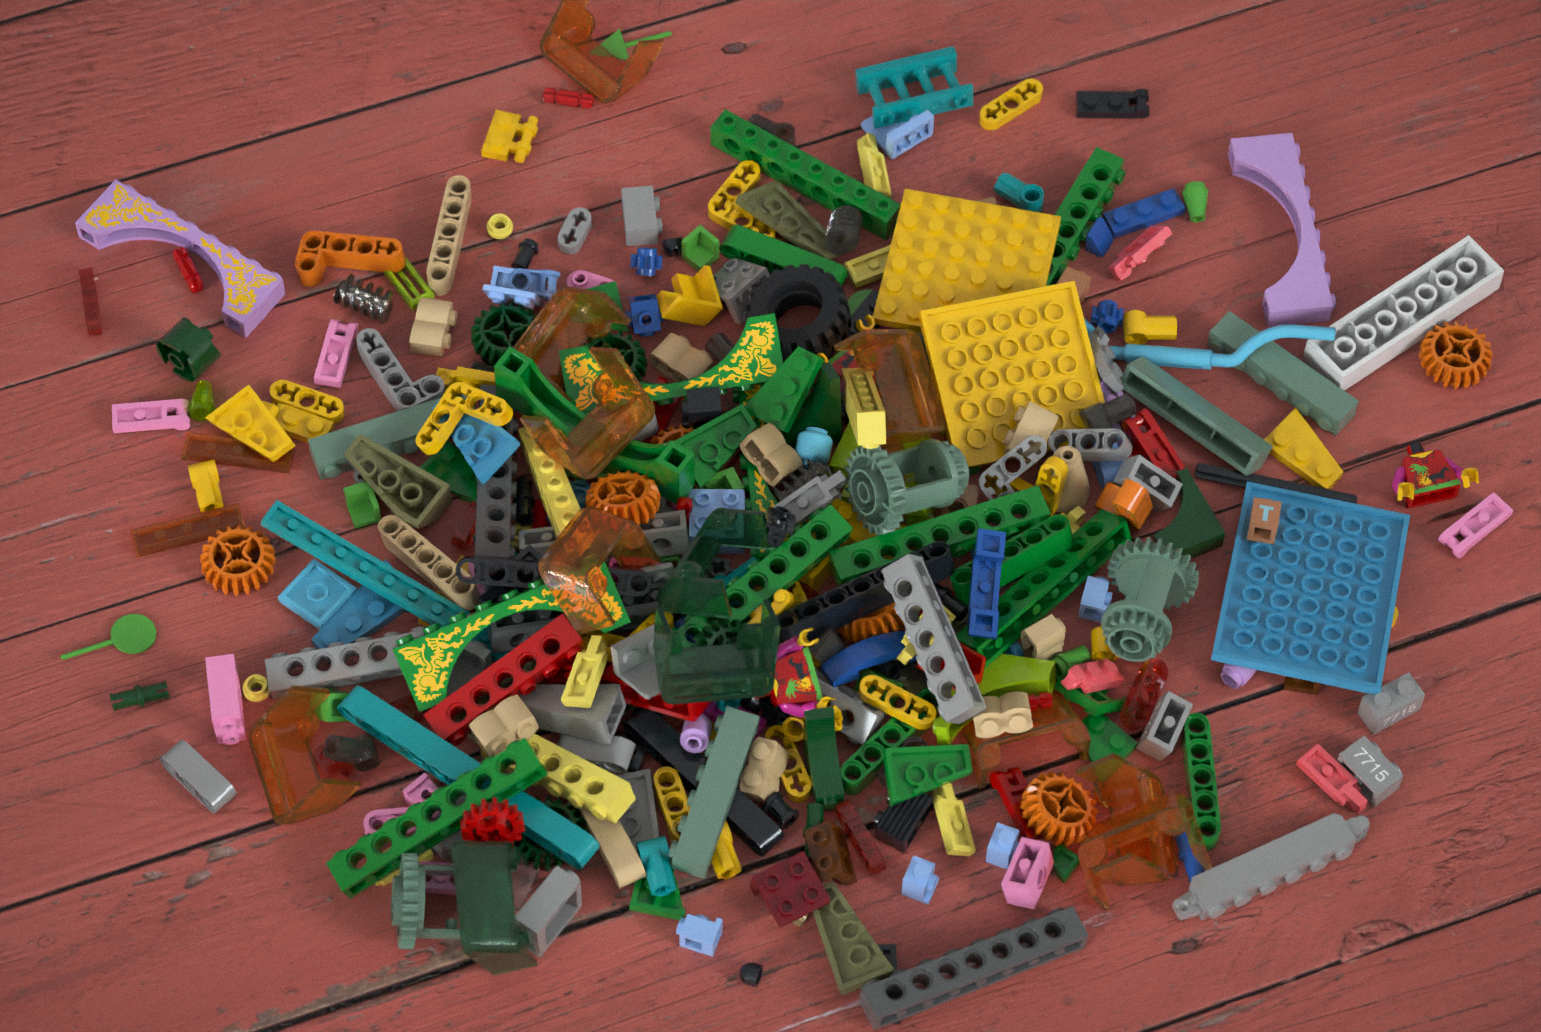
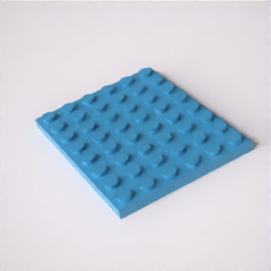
M1247 481L1211 660L1373 695L1380 693L1410 515ZM1254 497L1282 502L1274 545L1246 540Z

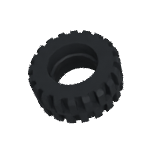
M800 264L799 267H794L793 265L785 266L786 269L781 271L776 269L771 272V276L768 278L766 276L758 282L759 287L752 289L750 293L751 299L749 298L746 302V321L751 316L775 312L777 323L783 313L801 305H810L821 309L817 318L804 327L786 329L777 325L783 363L798 346L815 355L822 353L826 355L828 360L833 357L832 353H838L843 348L842 341L846 342L848 340L852 318L843 287L840 282L836 281L835 276L830 272L824 273V270L817 266L811 269L809 265Z

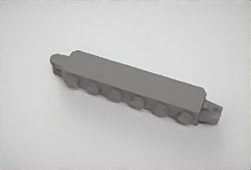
M1333 813L1192 877L1189 891L1174 900L1172 908L1180 921L1199 916L1201 920L1208 917L1212 919L1217 918L1226 909L1234 905L1236 907L1243 906L1258 894L1267 895L1273 892L1280 884L1285 882L1291 884L1300 879L1302 874L1311 870L1312 872H1318L1327 863L1335 859L1338 861L1346 859L1352 854L1355 843L1360 842L1363 838L1365 839L1370 826L1369 819L1364 817V815H1360L1345 821L1342 815Z

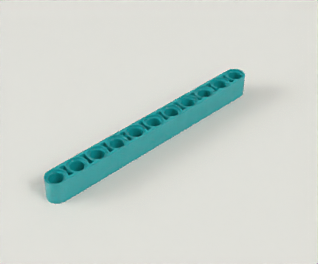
M355 686L337 706L338 711L348 721L448 786L455 782L460 774L472 771L481 765L478 761L361 686ZM491 780L483 782L480 790L487 789L491 784ZM524 791L508 799L509 806L516 804L518 811L523 813L525 832H522V834L572 867L581 870L600 848L599 843L592 835Z

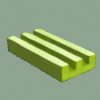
M405 257V269L424 294L421 295L402 270L396 274L415 299L409 295L392 271H385L384 275L413 311L417 309L416 306L419 304L421 297L435 299V295Z

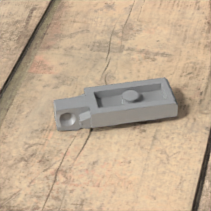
M1098 326L1088 333L1094 361L1101 379L1117 393L1124 389L1120 379L1123 373L1113 361L1116 356L1108 345L1109 337Z
M840 470L829 478L826 474L821 477L816 476L772 508L780 506L790 510L791 514L795 515V528L806 521L818 508L821 507L823 509L840 495L838 490L848 484V480Z

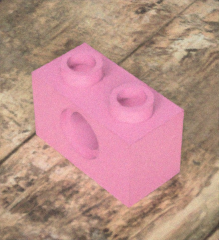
M1021 837L1001 883L1007 904L1035 909L1054 865L1049 843Z

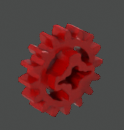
M493 797L491 803L481 799L480 806L472 803L470 805L471 811L463 812L464 819L460 820L462 839L467 840L468 847L476 845L477 852H481L484 848L488 849L489 854H492L495 848H498L500 852H504V846L507 845L513 848L514 840L521 841V833L525 832L522 811H518L516 804L509 806L507 799L501 803H497L496 797Z

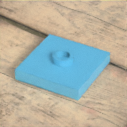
M314 558L278 596V601L320 630L355 593L357 587Z

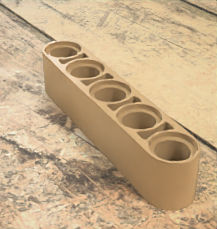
M462 175L452 176L447 181L427 266L428 286L436 296H444L452 289L472 202L470 181Z
M387 515L379 521V533L385 547L454 604L466 611L473 610L475 606L479 605L478 598L480 594L476 584H467L458 579L456 576L457 564L396 515ZM461 568V572L464 576L472 577Z
M585 808L579 809L581 811V818H584V821H586V828L589 834L600 845L598 850L617 886L622 888L646 877L643 864L620 821L618 820L616 824L606 819L601 821Z

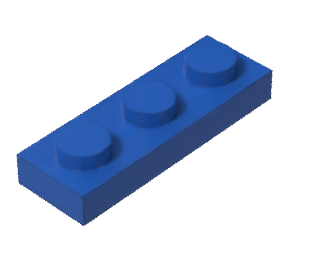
M1172 188L1103 213L1102 218L1115 239L1183 215L1186 208L1176 190Z

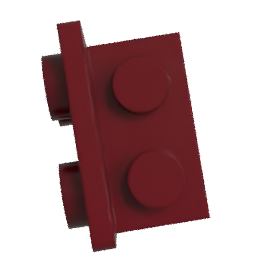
M804 851L752 876L749 885L754 896L761 894L780 928L830 903V897Z

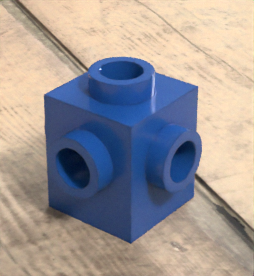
M647 294L628 297L630 310L625 311L627 327L632 326L634 334L639 333V336L642 337L652 336L655 334V331L661 330L660 322H665V319L661 316L656 295Z

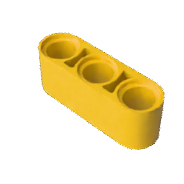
M662 767L654 774L655 797L671 842L673 840L679 841L680 835L678 833L680 832L678 831L681 817L682 815L688 816L691 807L687 806L688 799L678 772L671 767ZM664 782H670L673 784L670 787L661 786V784ZM672 807L681 808L678 812H673L669 809Z

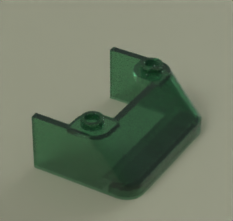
M723 507L713 510L693 536L657 593L656 599L660 610L668 613L731 619L733 614L723 580L702 577L721 546L766 550L772 547L767 542L769 527H765L766 516L764 511L728 509Z
M763 599L761 623L748 624L741 628L737 635L736 644L682 648L681 636L670 629L662 607L656 608L653 648L658 686L662 699L668 704H685L757 698L770 693L774 686L780 624L769 599Z
M461 841L454 843L452 846L460 939L464 953L492 975L538 966L537 960L527 953V948L530 945L528 933L516 924L511 871H516L518 864L522 861H527L526 854L511 842Z

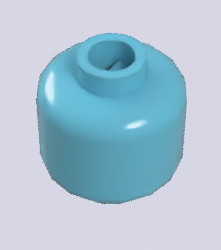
M807 427L806 431L799 433L795 451L803 462L802 467L816 470L818 466L828 463L833 440L827 435L828 432L817 427Z

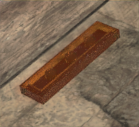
M187 432L181 457L182 460L196 462L215 459V463L219 465L290 474L295 447L273 462L236 438Z
M239 503L132 529L130 532L137 558L207 541L209 536L216 538L217 529L224 533L226 532L227 525L232 530L236 529L238 524L245 530V525Z

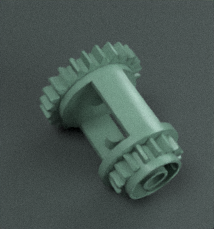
M936 439L920 442L917 447L887 454L886 449L881 450L880 445L878 448L873 449L863 448L862 446L856 447L854 451L850 452L851 457L847 458L849 466L844 468L848 473L846 479L849 486L845 488V491L850 493L848 502H853L854 505L852 512L858 513L857 521H863L864 529L869 528V533H875L876 535L890 533L899 528V522L904 520L903 514L930 507L943 508L950 506L955 499H959V496L964 494L963 490L966 489L969 482V468L961 450L954 444L949 445L948 441L942 442ZM914 472L917 486L905 488L902 475Z
M1136 537L1135 543L1126 540L1125 546L1119 544L1117 550H1113L1107 568L1109 569L1108 577L1112 578L1111 585L1118 586L1116 592L1125 595V600L1114 602L1106 608L1101 620L1103 636L1106 637L1105 644H1108L1111 651L1122 659L1141 662L1149 658H1155L1156 653H1161L1162 649L1170 642L1172 635V625L1168 617L1163 613V608L1170 610L1173 605L1180 608L1182 602L1187 604L1189 598L1194 597L1199 582V571L1195 570L1196 563L1189 562L1190 555H1181L1182 548L1172 549V542L1165 546L1162 545V539L1160 538L1157 540V543H1153L1150 537H1147L1146 542Z
M417 853L401 854L399 876H393L391 895V925L397 926L398 949H414L416 938L488 940L489 935H503L504 929L511 928L512 879H506L505 872H491L490 866L418 864ZM425 875L480 877L478 930L457 929V919H446L445 929L423 928Z

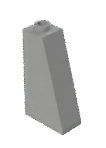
M566 684L537 685L531 693L519 696L534 716L539 729L604 744L611 743L627 706L619 684H599L591 708L564 706L561 697Z

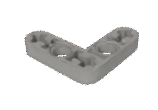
M1037 435L1027 437L982 472L978 479V485L989 500H993L991 495L996 493L992 487H984L983 484L986 482L984 477L986 475L990 477L996 475L998 480L995 483L998 488L1002 489L1003 485H1005L1008 489L1000 493L997 498L1015 493L1009 483L1046 454L1047 444L1045 440ZM1032 440L1034 443L1039 441L1041 443L1039 447L1041 453L1038 455L1036 453L1028 455L1027 458L1031 461L1026 465L1024 458L1016 451L1021 448L1024 453L1030 448L1029 441ZM1009 457H1016L1020 461V469L1015 473H1010L1005 468V461Z

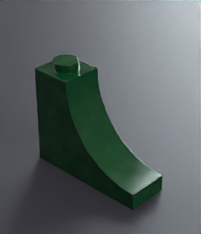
M830 362L822 364L814 388L805 399L789 433L778 429L783 435L786 444L794 450L799 433L806 431L807 427H817L828 432L827 435L833 440V444L839 443L842 438L840 377Z
M1184 468L1177 471L1175 479L1183 484L1178 493L1180 510L1175 519L1166 528L1153 534L1152 542L1157 543L1159 538L1162 539V545L1165 546L1172 542V549L1182 548L1181 555H1190V559L1222 547L1225 531L1188 469Z
M833 706L804 711L803 755L811 781L814 803L823 804L824 811H834L844 806L845 793L837 753Z

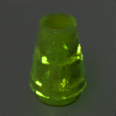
M202 380L196 383L188 405V411L194 420L207 421L205 417L215 410L212 384Z

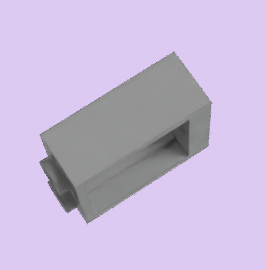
M556 866L514 917L516 942L539 958L582 907L581 882L573 871L569 869L563 870Z

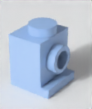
M1099 576L1087 577L1079 608V618L1101 623L1104 611L1110 605L1113 595L1112 592H1108L1110 584L1108 579Z
M997 822L987 847L986 862L1008 869L1019 844V830Z
M913 855L903 878L901 895L929 905L939 882L938 876L934 875L935 863Z
M687 914L686 918L681 917L676 930V934L680 936V946L713 957L723 932V919L717 918L716 922H712L704 915L693 916Z

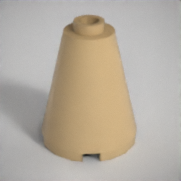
M1062 446L1055 451L1053 456L1061 458L1067 464L1068 475L1056 512L1068 515L1077 506L1084 508L1090 496V484L1080 452L1072 446ZM1044 484L1045 488L1048 491L1054 493V491L1048 485Z

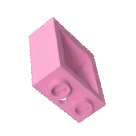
M234 654L206 657L211 718L218 744L233 745L239 741L246 740L241 686Z

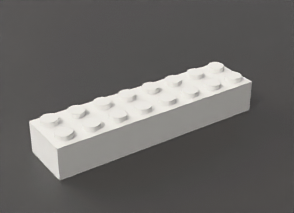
M1468 235L1330 325L1329 327H1336L1335 341L1307 340L1303 359L1312 369L1345 391L1424 339L1426 333L1432 331L1435 325L1442 327L1445 321L1448 323L1498 290L1504 270Z

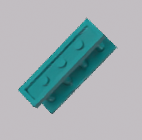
M954 46L855 69L856 90L858 94L870 92L876 105L872 107L874 129L909 121L914 115H920L926 110L935 115L973 106L972 83L960 86L954 72H957V52ZM944 75L950 88L935 91L929 78ZM919 81L925 94L911 97L905 84ZM895 87L900 100L886 103L880 90Z

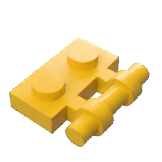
M496 110L481 150L482 157L507 162L509 155L513 154L515 155L514 160L517 163H523L525 157L530 154L532 148L530 145L531 140L536 137L538 118L529 116L527 123L520 124L521 115ZM516 135L522 136L520 141L514 142Z
M780 589L775 592L774 601L770 605L765 607L761 605L755 609L750 615L751 620L748 622L751 629L757 631L760 635H764L774 627V618L778 614L789 610L795 604V597L791 592Z

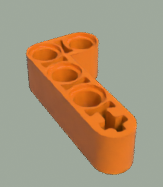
M325 231L306 232L301 238L295 259L301 284L307 287H314L322 281L326 266L397 273L405 267L406 263L402 244L397 239Z
M1126 478L1121 487L1107 482L1094 507L1099 511L1103 509L1126 518L1129 527L1140 531L1153 508V504L1145 487Z

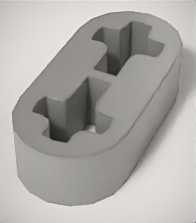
M575 208L568 214L558 234V247L562 253L572 255L581 249L592 227L591 213L587 209ZM580 218L584 219V221H581L578 227H576L575 221H579ZM573 235L574 241H571L569 244H566L565 241L568 242L571 236Z

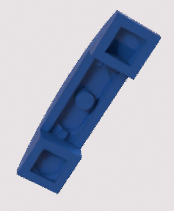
M980 528L977 530L969 589L968 636L997 639L999 611L997 610L1006 532Z
M905 631L884 633L857 642L828 659L821 665V671L833 687L858 680L860 670L897 659L898 655L906 647L901 642ZM916 655L909 662L916 661Z

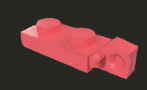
M1151 225L1117 254L1118 259L1108 267L1114 279L1123 280L1131 275L1132 268L1145 262L1147 256L1153 250L1162 247L1165 244V240L1172 235L1168 226Z
M1108 659L1074 665L1068 670V675L1061 683L1067 690L1081 688L1087 694L1118 687L1125 679L1119 673L1114 663Z
M1319 744L1313 746L1297 760L1296 765L1336 803L1338 802L1341 806L1346 804L1357 815L1366 808L1368 800L1360 793L1362 789L1358 785V780Z

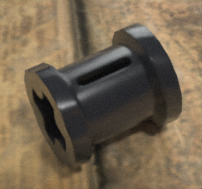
M777 792L766 800L762 806V811L769 813L783 831L794 824L799 817V811L792 809L784 801V795L781 792Z

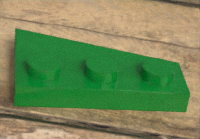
M798 346L745 405L748 413L789 433L825 359Z
M743 404L674 441L695 454V484L698 489H702L740 448L739 444L756 430L757 425Z
M969 744L885 748L883 751L890 806L969 776L973 772Z

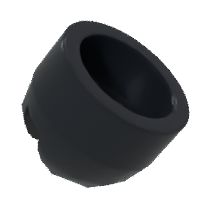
M682 237L661 241L663 251L667 256L673 257V251L676 257L682 253Z
M755 962L745 963L740 968L742 982L756 988L762 976L763 965Z

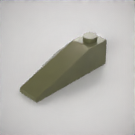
M359 434L344 452L345 458L397 517L418 529L437 522L453 501L449 484L362 434Z

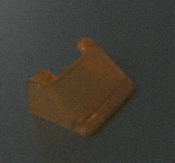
M1055 689L1053 690V706L1051 708L1041 709V707H1037V710L1031 711L1033 727L1028 731L1022 733L1004 732L996 737L980 738L976 736L974 720L963 727L958 735L962 744H969L972 771L979 789L985 788L987 771L996 768L1000 764V745L1060 729L1065 741L1071 745H1076L1081 760L1088 759L1091 738L1087 728L1060 692Z

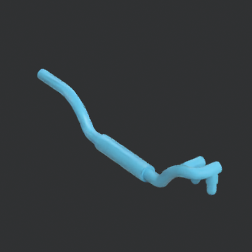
M1084 318L1088 333L1096 329ZM1294 324L1273 326L1250 337L1232 354L1213 353V350L1140 344L1110 347L1116 356L1114 360H1124L1125 364L1144 356L1157 366L1211 370L1212 367H1236L1242 364L1256 349L1276 339L1300 338L1335 341L1336 327Z

